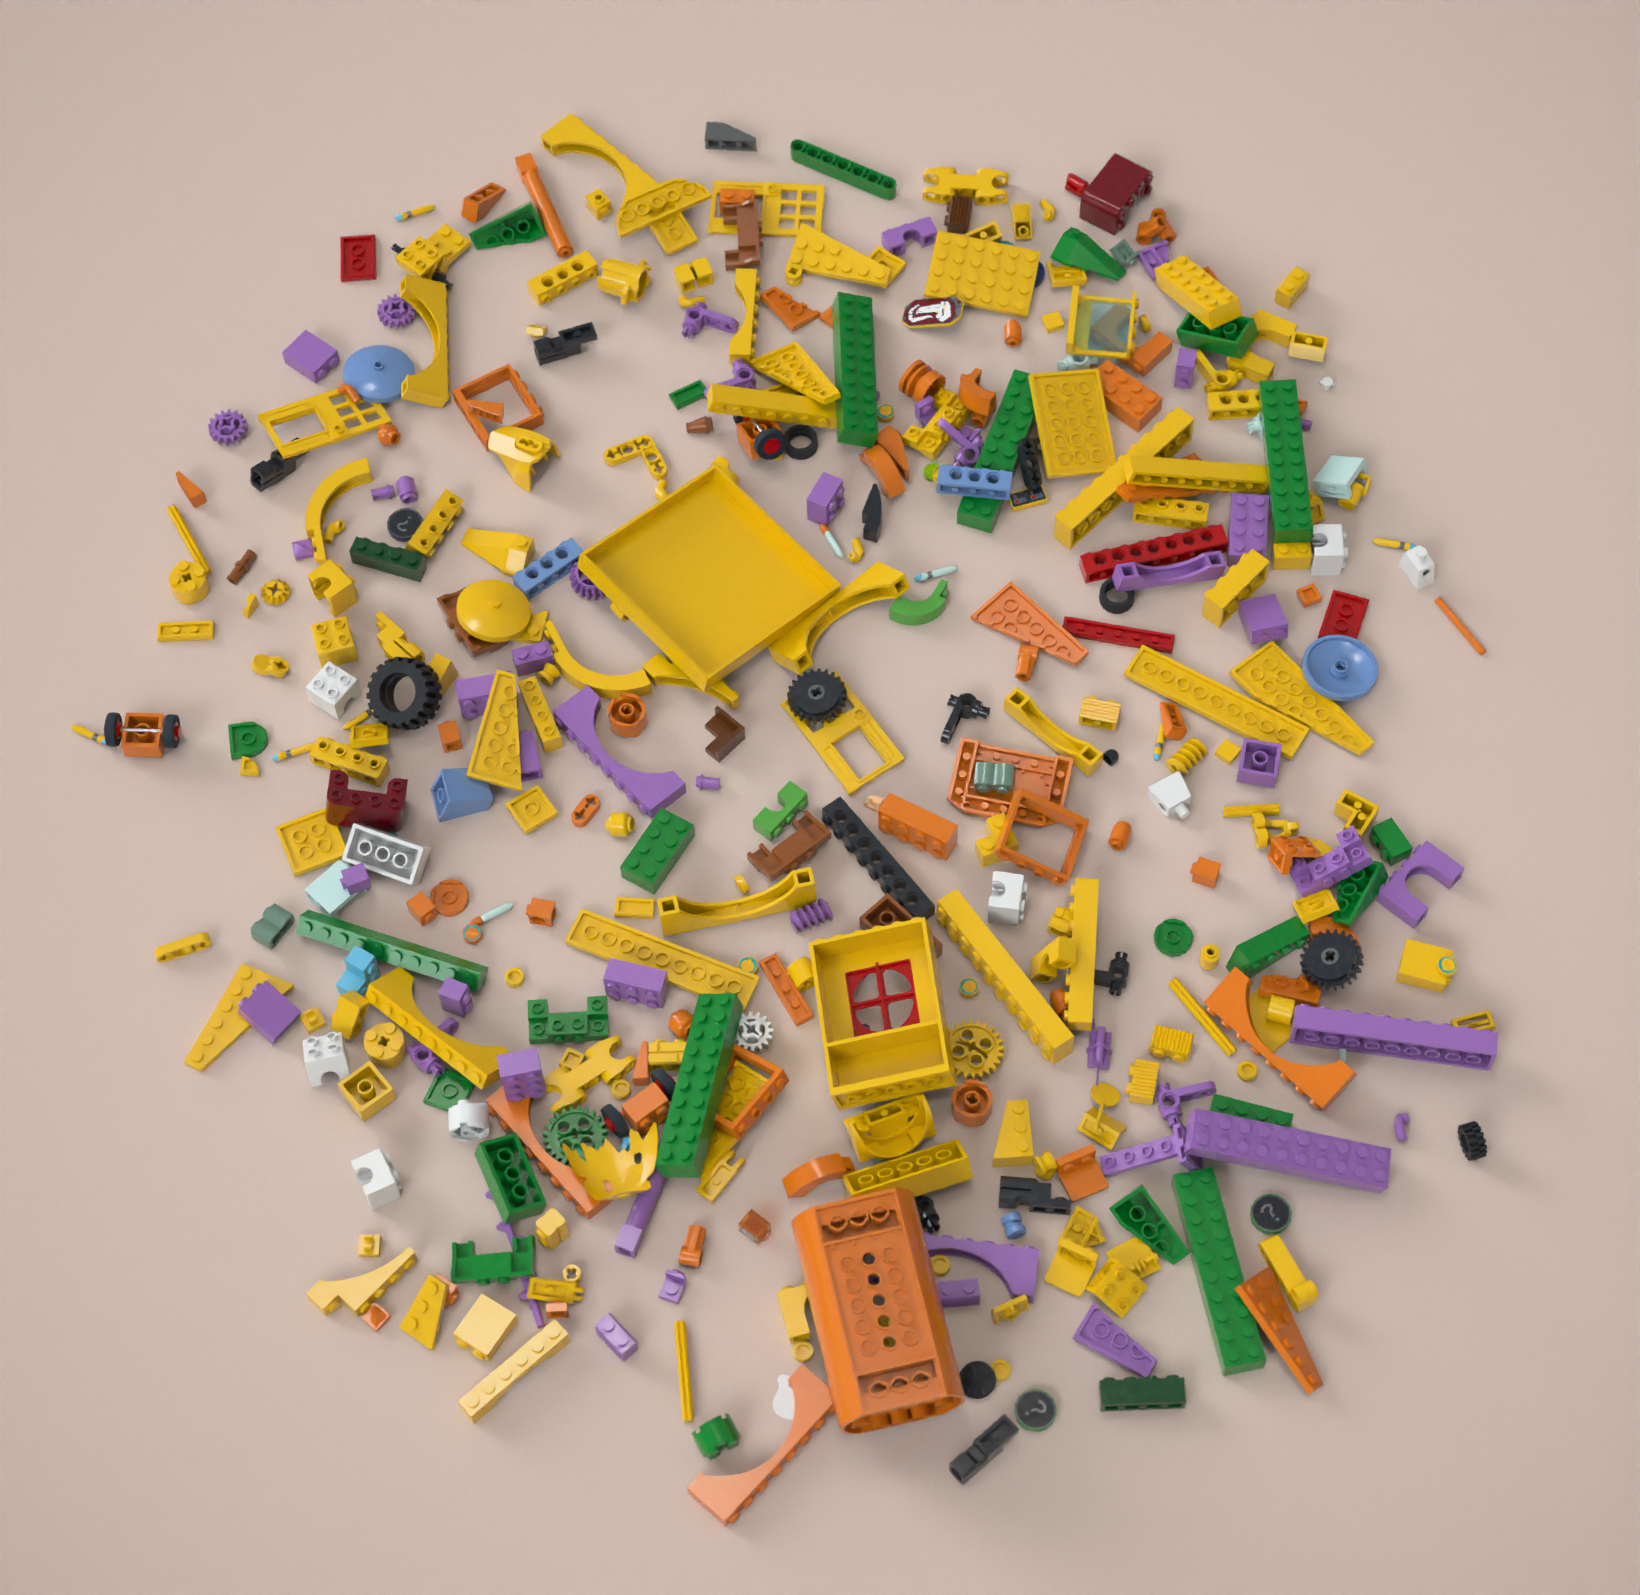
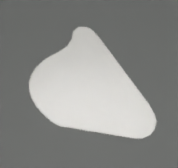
M782 1374L777 1379L779 1389L773 1400V1409L778 1416L793 1420L795 1400L793 1390L788 1386V1378L790 1376Z

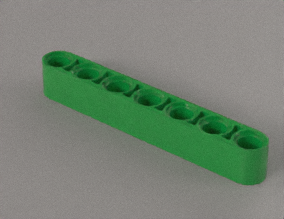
M796 139L791 142V159L794 162L884 200H892L896 197L895 179L806 141Z

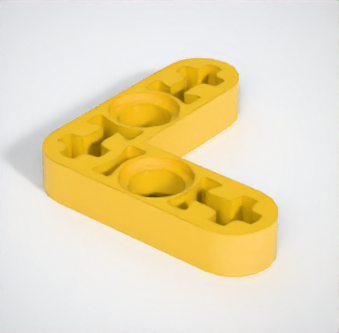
M648 435L639 436L604 451V461L609 466H616L642 456L653 479L659 481L667 477L666 464L653 439ZM626 448H632L633 452L625 453L624 450ZM650 455L657 456L653 461L647 459ZM657 465H658L659 470L662 471V473H659L658 471H656V466H657Z

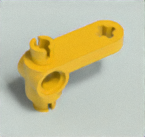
M1197 350L1195 367L1207 382V384L1203 385L1206 394L1207 391H1229L1230 388L1237 386V381L1243 379L1242 372L1239 369L1233 372L1230 369L1216 372L1204 354Z

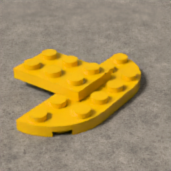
M683 178L671 179L631 196L621 205L616 219L618 236L622 239L649 227L667 256L698 243L697 236L681 212L711 199L712 195L698 182L685 181Z

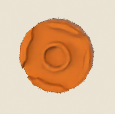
M453 879L443 880L432 889L430 901L436 906L438 914L446 917L456 916L462 913L468 906L469 893L460 881Z

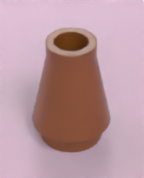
M704 416L686 423L687 433L709 434V432L713 431L711 417Z

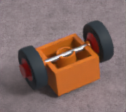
M733 416L737 426L738 442L751 460L760 458L773 460L783 454L787 446V440L775 421Z
M111 712L107 714L104 724L105 742L107 746L111 747L119 746L121 742V748L125 757L163 758L164 747H178L181 737L180 720L178 715L175 714L164 716L161 713L126 712L124 726H122L121 715Z
M657 1068L651 1073L652 1084L621 1105V1112L617 1111L611 1104L605 1105L600 1110L607 1128L613 1131L619 1138L625 1137L630 1132L628 1126L634 1132L638 1131L641 1137L643 1135L646 1136L654 1122L656 1125L666 1122L670 1108L669 1102L672 1100L676 1082L662 1068Z

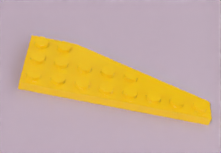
M1273 641L1268 642L1230 670L1229 675L1254 700L1309 727L1310 730L1360 756L1374 746V741L1332 699L1318 694L1309 686L1304 678L1302 669Z

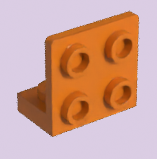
M1281 835L1279 837H1271L1267 858L1281 875H1289L1290 868L1293 865L1292 857L1320 858L1321 852L1305 836L1291 838Z
M1093 1144L1055 1160L1057 1164V1169L1055 1170L1073 1203L1105 1190L1109 1186L1095 1159L1096 1149Z

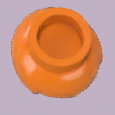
M384 423L378 428L377 438L382 445H397L399 443L401 435L396 426Z

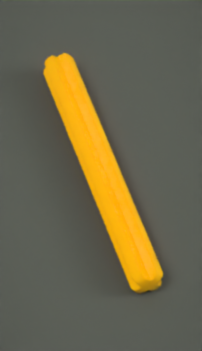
M176 505L168 506V514L195 563L204 568L206 576L211 574V568Z
M1178 978L1170 980L1168 986L1224 1053L1229 1057L1235 1054L1236 1047Z
M676 1321L674 1328L683 1422H692L694 1415L685 1321Z

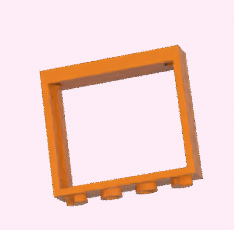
M510 364L452 390L455 403L486 451H489L490 436L478 417L468 413L467 399L507 380L511 382L532 415L511 426L531 431L544 424L543 416L545 415L542 412V408L540 406L537 407L533 394L528 393L527 385L524 381H520L518 371L513 370Z
M1021 787L1013 795L993 854L997 855L1001 860L1014 863L1020 869H1027L1033 872V875L1050 880V883L1062 886L1069 881L1089 820ZM1019 804L1074 829L1060 872L1005 847Z
M734 1043L727 1074L733 1069L735 1061L742 1059L772 1075L733 1122L718 1114L715 1116L714 1127L740 1140L755 1121L761 1117L762 1113L774 1101L781 1090L785 1088L789 1079L782 1068Z

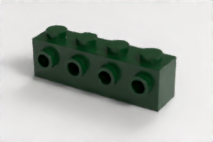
M356 536L349 550L352 563L417 582H421L427 569L425 557L422 554L409 552L401 547L388 546L383 542H374L368 538Z
M1169 1375L1166 1378L1147 1376L1145 1379H1136V1377L1130 1376L1125 1377L1124 1380H1115L1113 1377H1107L1099 1380L1100 1412L1185 1408L1186 1405L1184 1377H1179L1178 1375Z

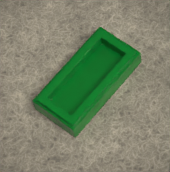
M698 380L670 393L669 398L676 409L679 410L705 398L704 390L706 387L701 380Z

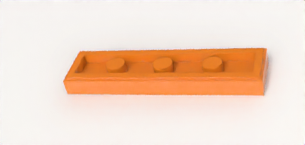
M777 953L759 961L760 967L796 1027L813 1019V1013L791 977L786 974L787 970Z

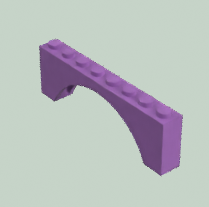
M587 685L553 711L556 726L565 731L569 740H574L582 753L586 752L589 755L591 762L595 766L599 765L602 768L603 774L607 778L610 777L620 791L623 790L626 793V797L631 803L635 802L638 805V809L643 815L647 814L653 819L661 808L666 809L686 793V784L674 771L644 773L629 769L612 759L600 745L595 733L596 719L601 708L600 697Z
M924 1232L930 1257L941 1254L959 1256L976 1261L999 1277L1012 1299L1025 1294L1028 1298L1027 1303H1033L1039 1249H1035L1033 1246L1016 1247L1011 1243H1004L1003 1245L994 1244V1242L988 1240L977 1242L971 1238L954 1239L949 1235L938 1237ZM872 1255L870 1265L875 1262V1258ZM877 1275L868 1277L871 1283L880 1282Z

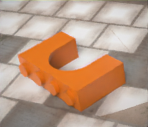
M1115 305L1091 327L1090 339L1106 351L1126 353L1127 345L1122 343L1117 335L1130 324L1131 310L1125 306ZM1159 331L1144 345L1136 346L1134 353L1130 352V360L1119 359V361L1128 365L1135 373L1145 377L1172 352L1173 340Z

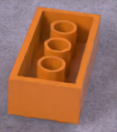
M1107 359L1098 367L1106 410L1139 433L1161 411L1163 398Z
M889 793L878 810V829L884 834H891L903 843L908 842L920 851L931 853L937 859L947 861L957 844V824L894 794Z

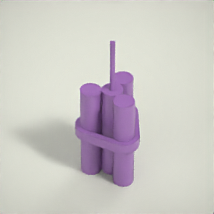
M1102 1026L1097 1027V1031H1090L1089 1046L1086 1049L1088 1054L1087 1067L1090 1069L1097 1067L1096 1086H1098L1099 1068L1108 1070L1110 1056L1112 1055L1111 1033L1105 1032V1027Z

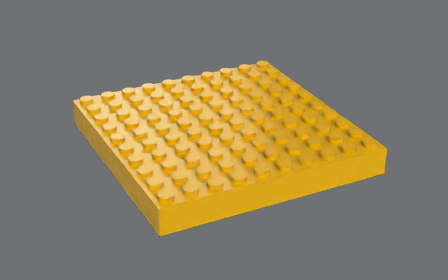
M716 464L579 555L577 565L703 692L786 634L837 594L841 587V584Z

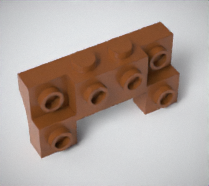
M757 199L747 200L738 204L722 205L723 224L737 225L739 250H725L726 271H736V268H743L745 266H760V247H763V238L759 236V232H762V221H758Z
M465 588L436 598L438 606L447 617L445 622L448 628L454 630L458 643L462 642L474 658L488 650L492 653L507 645V641L488 642L478 639L461 626L457 619L456 606L458 597Z
M808 810L804 812V817L800 820L794 819L792 821V826L796 832L771 850L772 853L763 843L759 845V850L753 854L751 852L747 853V859L759 872L762 871L771 882L784 872L788 874L793 870H797L804 861L811 860L817 853V848L831 839V832L828 828L817 821Z

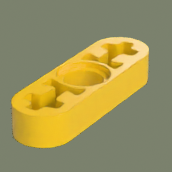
M202 932L159 946L154 950L157 962L162 963L206 949L211 946L212 942L209 934Z

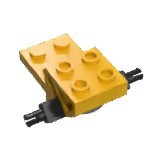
M445 223L427 240L419 236L406 248H401L395 243L391 249L398 253L395 257L396 264L411 275L445 283L446 289L451 290L453 284L446 280L447 276L445 275L448 271L447 266L471 246V242Z

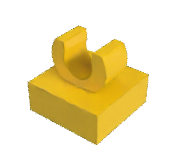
M317 1007L311 1008L299 1016L309 1035L327 1026Z
M360 1235L359 1257H380L381 1236Z

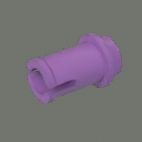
M388 484L387 487L371 489L373 501L387 497L391 499L392 496H395L393 485L389 486Z
M703 774L697 776L696 787H699V789L719 790L720 778L704 777Z

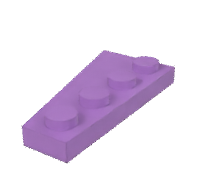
M1093 1302L1074 1334L1073 1340L1143 1379L1150 1376L1157 1363V1360L1148 1351L1130 1338L1125 1330L1119 1328Z

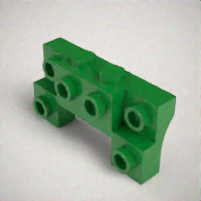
M607 996L587 997V1011L549 1013L548 999L528 1000L530 1045L548 1043L562 1045L565 1042L581 1044L585 1041L608 1039Z
M528 1235V1237L524 1238L512 1237L513 1253L510 1251L475 1255V1242L468 1241V1243L462 1244L452 1242L451 1282L453 1284L475 1282L476 1284L478 1283V1286H489L490 1282L509 1284L510 1280H516V1278L535 1276V1237L533 1235Z

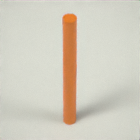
M1441 597L1436 598L1434 602L1480 656L1485 654L1486 650L1443 599Z

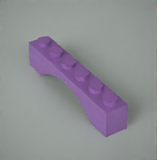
M1221 551L1202 553L1187 561L1167 566H1145L1135 562L1116 565L1112 579L1117 592L1213 580L1222 577L1226 563Z

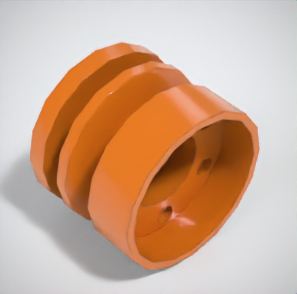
M917 360L902 375L899 382V390L909 398H913L917 403L929 395L933 398L941 388L945 387L946 378L938 371L932 370L922 360Z

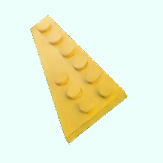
M802 222L787 266L790 264L801 266L802 273L887 288L892 274L891 269Z
M797 341L749 361L751 368L824 405L841 398L838 389Z
M496 670L466 777L522 792L516 679L513 673Z
M242 963L184 1061L185 1065L204 1072L220 1057V1054L228 1046L231 1047L236 1042L235 1040L241 1034H245L252 1028L238 1014V1004L244 997L249 998L253 994L251 991L258 983L263 984L265 980L268 981L283 996L295 988L294 984Z
M738 1060L733 1065L735 1068L732 1075H729L726 1082L728 1084L724 1092H722L717 1112L718 1115L731 1122L736 1119L768 1081L767 1078ZM716 1127L713 1128L702 1176L699 1178L702 1181L738 1141Z

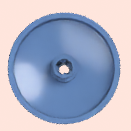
M385 345L368 346L354 352L347 359L343 367L344 383L353 386L361 400L371 403H386L401 398L402 382L407 375L412 376L415 374L413 362L404 352Z
M1328 635L1315 640L1309 645L1302 660V672L1306 682L1318 694L1336 701H1352L1365 696L1371 691L1378 676V664L1372 651L1362 642L1349 636Z

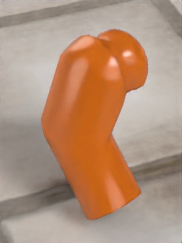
M343 383L337 387L338 393L341 396L347 393L354 404L361 400L353 386Z

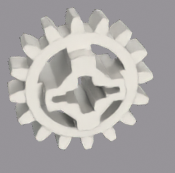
M749 1012L747 1017L743 1013L735 1044L750 1050L754 1054L755 1050L762 1053V1047L768 1049V1042L773 1041L771 1035H774V1032L771 1028V1021L767 1022L766 1016L760 1018L759 1012L756 1016ZM763 1028L765 1030L764 1036L761 1033ZM740 1030H741V1032H742V1035H741L742 1037H741V1038L739 1037V1031H740Z

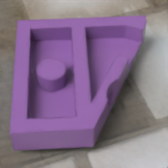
M1167 240L1142 249L1137 255L1153 281L1156 280L1154 269L1164 263H1168Z

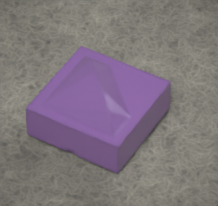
M310 539L292 542L296 561L314 557Z

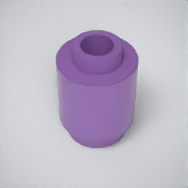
M409 476L400 477L396 482L400 500L404 504L414 503L418 495L414 479Z

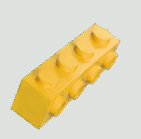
M445 489L406 545L405 550L413 553L418 552L425 558L426 556L430 558L435 551V548H433L435 543L440 544L445 535L442 534L444 530L449 531L453 525V517H458L464 509L461 507L464 500L448 489Z
M1167 497L1163 500L1148 498L1147 501L1135 502L1132 522L1189 530L1206 528L1209 503Z
M319 736L309 754L312 764L329 770L343 771L348 777L379 788L390 771L388 760L385 757L372 755L363 749H351L349 744L338 743L330 737L324 738Z

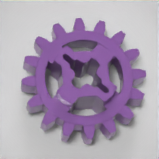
M394 294L392 298L388 295L387 300L382 299V304H378L377 313L379 321L383 322L384 326L389 324L390 329L393 326L399 329L401 325L405 328L406 323L411 324V319H415L416 310L406 300L397 297V294Z
M228 409L227 413L221 410V414L215 413V419L210 418L211 424H208L210 437H212L214 442L218 441L219 445L225 442L226 446H228L229 442L235 445V441L241 442V436L246 437L245 431H248L246 418H244L242 413L238 414L237 410L231 413L230 409Z

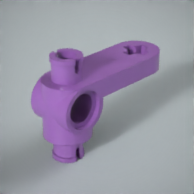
M697 302L696 306L690 307L686 311V318L682 324L684 329L682 335L685 338L688 336V339H691L693 334H697L704 325L728 333H735L739 323L733 317L707 310L705 303Z
M741 358L738 359L740 363H738L737 359L732 363L734 367L732 372L735 378L717 383L720 385L756 389L754 372ZM710 386L707 387V388L704 390V396H705L706 400H707V395H706V394H707V392H708Z
M940 418L936 424L961 446L958 454L954 457L956 462L952 466L970 467L978 460L981 453L980 449L984 442L980 441L981 439L975 437L970 442L950 423ZM968 449L972 451L970 459H967L965 456V452Z
M450 1017L437 1028L453 1036L459 1028V1023ZM416 1042L411 1043L413 1048L408 1045L406 1052L411 1054V1061L417 1065L420 1071L427 1074H435L436 1077L441 1076L439 1071L442 1074L445 1072L446 1067L441 1064V1058L422 1043L417 1045Z
M1207 1081L1176 1089H1170L1169 1083H1164L1165 1087L1163 1083L1157 1086L1159 1094L1156 1096L1158 1110L1162 1114L1163 1120L1168 1121L1169 1128H1173V1125L1177 1123L1182 1124L1180 1117L1183 1113L1179 1103L1213 1095L1217 1091L1215 1083ZM1170 1101L1174 1105L1167 1106L1164 1104V1102Z

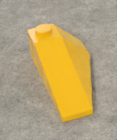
M467 529L461 542L463 547L475 555L481 556L487 560V563L494 565L500 569V572L511 577L529 566L536 551L534 538L517 533Z

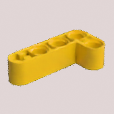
M1275 1234L1259 1242L1258 1248L1267 1265L1271 1267L1278 1284L1293 1309L1298 1313L1316 1304L1319 1294L1312 1280H1305L1279 1235Z

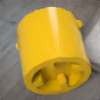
M802 957L788 966L786 974L791 977L799 991H806L815 986L811 959Z
M1272 995L1266 1020L1290 1025L1295 1000Z

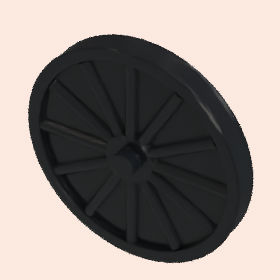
M970 1362L960 1371L964 1394L969 1398H985L993 1391L996 1385L995 1372L985 1362Z

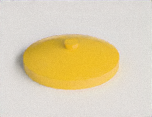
M482 580L470 584L461 592L457 600L456 615L461 626L472 636L488 642H506L517 638L527 629L531 617V606L527 597L517 587L499 580Z

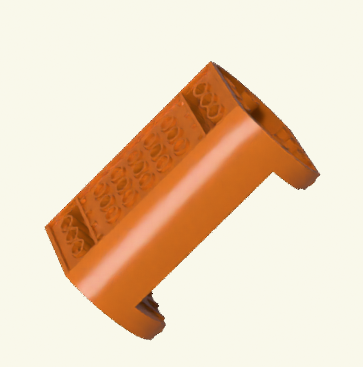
M891 1188L813 1206L798 1214L792 1220L791 1226L841 1433L849 1435L864 1434L943 1415L961 1406L966 1398L913 1191L906 1188ZM867 1254H871L875 1258V1262L871 1265L865 1264L862 1260ZM877 1275L880 1279L879 1284L875 1286L870 1285L868 1277ZM875 1296H882L885 1299L884 1305H874L873 1298ZM886 1316L890 1320V1325L881 1327L878 1324V1319ZM891 1337L895 1340V1346L893 1348H886L883 1345V1340Z

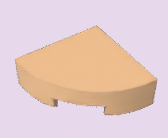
M868 796L864 806L878 812L884 802V798Z

